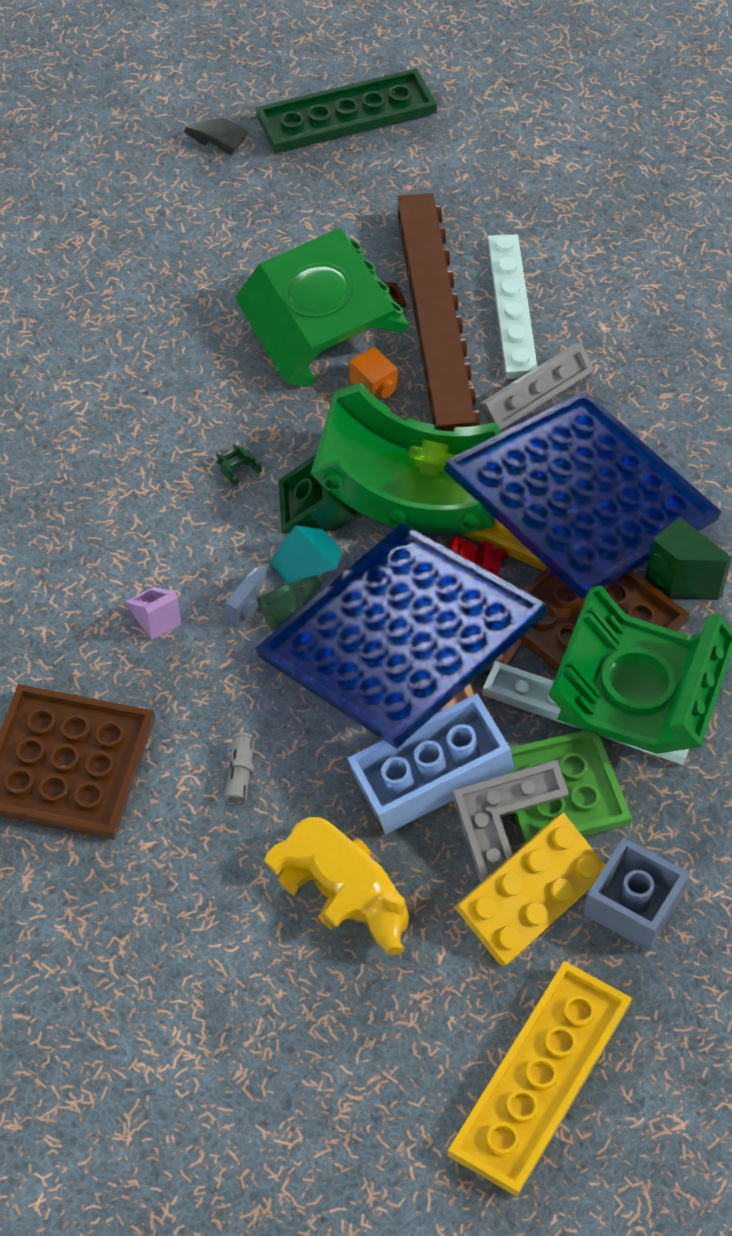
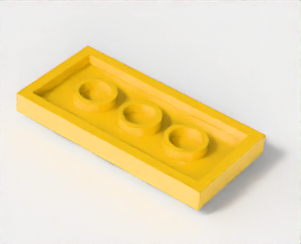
M563 812L552 819L455 905L454 908L501 966H505L593 886L605 864Z

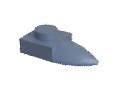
M265 565L254 569L225 602L227 622L239 627L245 618L250 619L255 614L258 608L257 595L266 576L267 567Z

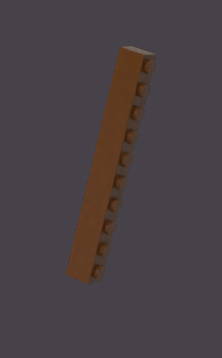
M434 193L398 196L397 217L432 424L435 425V430L454 432L455 427L479 426V410H473V405L476 404L475 387L469 386L468 381H471L470 362L464 361V357H467L466 339L460 338V334L463 332L461 315H456L455 312L458 311L457 292L451 291V288H454L453 270L447 269V266H450L449 248L443 247L446 244V231L444 226H439V223H442L441 205L435 204Z

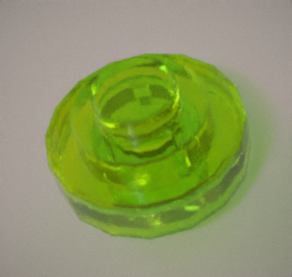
M423 440L421 447L410 445L408 457L415 458L414 465L420 466L419 473L438 477L440 471L446 472L447 466H456L458 455L447 453L449 446L447 444Z

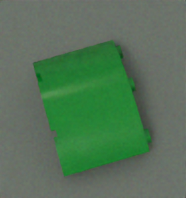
M361 382L334 392L311 470L313 477L327 491L356 511L395 528L426 533L454 534L476 532L494 527L511 446L495 422L473 427H455L454 432L435 430V425L420 422L409 417L405 421L391 414V408L378 400Z

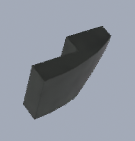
M223 117L188 124L184 133L203 145L210 141L225 153L232 155L246 138L248 131Z

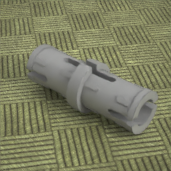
M236 733L232 739L230 760L227 761L225 766L227 783L223 797L224 802H227L228 805L243 806L247 803L248 783L254 773L252 756L256 741L255 737L248 733Z

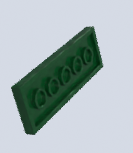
M417 68L256 107V117L274 153L437 113V103Z

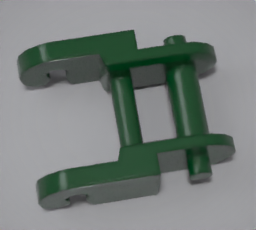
M237 443L233 444V450L224 455L220 452L216 453V463L221 464L222 473L233 486L238 485L239 480L237 476L233 477L232 469L242 463L245 466L250 465L257 474L262 472L261 465L259 463L256 464L253 454L248 449L244 450ZM235 456L239 457V460L232 464L227 461Z

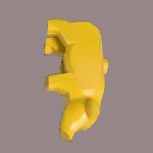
M309 817L298 822L290 836L286 840L274 845L266 854L264 862L273 873L278 875L283 869L278 881L292 896L297 893L303 884L312 879L314 880L317 889L328 898L318 918L330 930L338 927L345 919L364 921L367 923L373 939L388 955H398L405 951L401 944L402 932L407 930L409 923L405 898L396 890L383 868L370 857L371 851L360 839L355 838L351 841L327 820L320 817Z

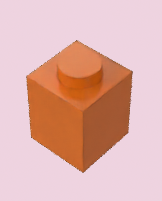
M375 346L349 361V381L353 385L361 382L378 400L390 397L397 389L398 369Z

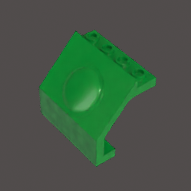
M341 227L259 263L235 296V300L285 383L304 387L310 386L315 377L309 369V365L320 352L370 328H380L403 334L410 325L402 314L403 309L394 302L388 293L389 288L375 273L374 265L367 261L361 252L362 247L355 240L348 238Z
M602 586L590 588L549 692L550 698L561 709L557 720L655 754L702 747L732 655V629L720 614L707 617L702 633L694 635L683 634L631 617L621 610Z

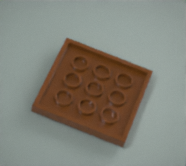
M585 534L496 613L495 621L518 637L524 645L558 671L589 589L592 587L602 586L627 615L674 631H678L688 622L690 614Z
M18 684L0 730V817L115 840L155 720L154 710Z

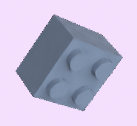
M623 837L589 890L583 915L650 952L682 899L690 873Z

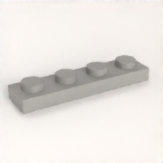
M582 342L575 343L479 404L488 422H495L500 430H502L595 370Z

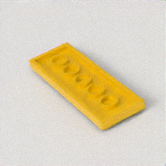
M564 961L448 1149L447 1156L518 1197L631 1005L632 997Z

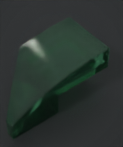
M317 575L289 583L257 599L258 605L272 630L279 629L303 613L310 615L313 608L310 604L316 588L320 589L322 584Z

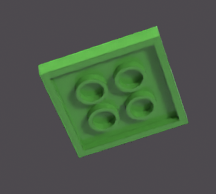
M583 730L510 748L515 769L507 774L558 760L569 792L567 798L513 813L524 844L558 814L563 812L583 837L631 825L632 816L599 734Z

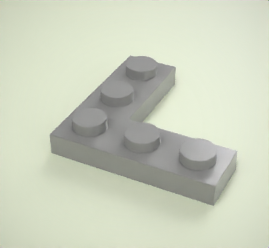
M558 760L452 791L454 803L480 882L484 881L513 855L500 817L568 797L569 792Z

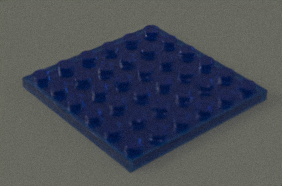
M586 391L448 459L444 467V471L476 501L479 500L493 517L581 599L587 597L590 588L596 586L604 587L647 562L652 539L679 517L700 531L717 521L721 514V510Z
M401 523L255 647L259 658L398 749L548 612L544 602Z

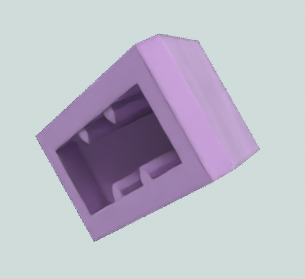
M152 587L125 601L126 606L151 640L181 625L178 597L174 591Z

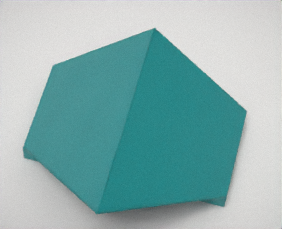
M295 525L270 560L269 565L291 586L297 581L337 569L343 550L323 529Z

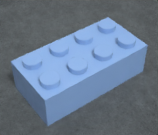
M478 694L347 758L353 776L385 835L453 801V790L503 776L515 769L511 749Z

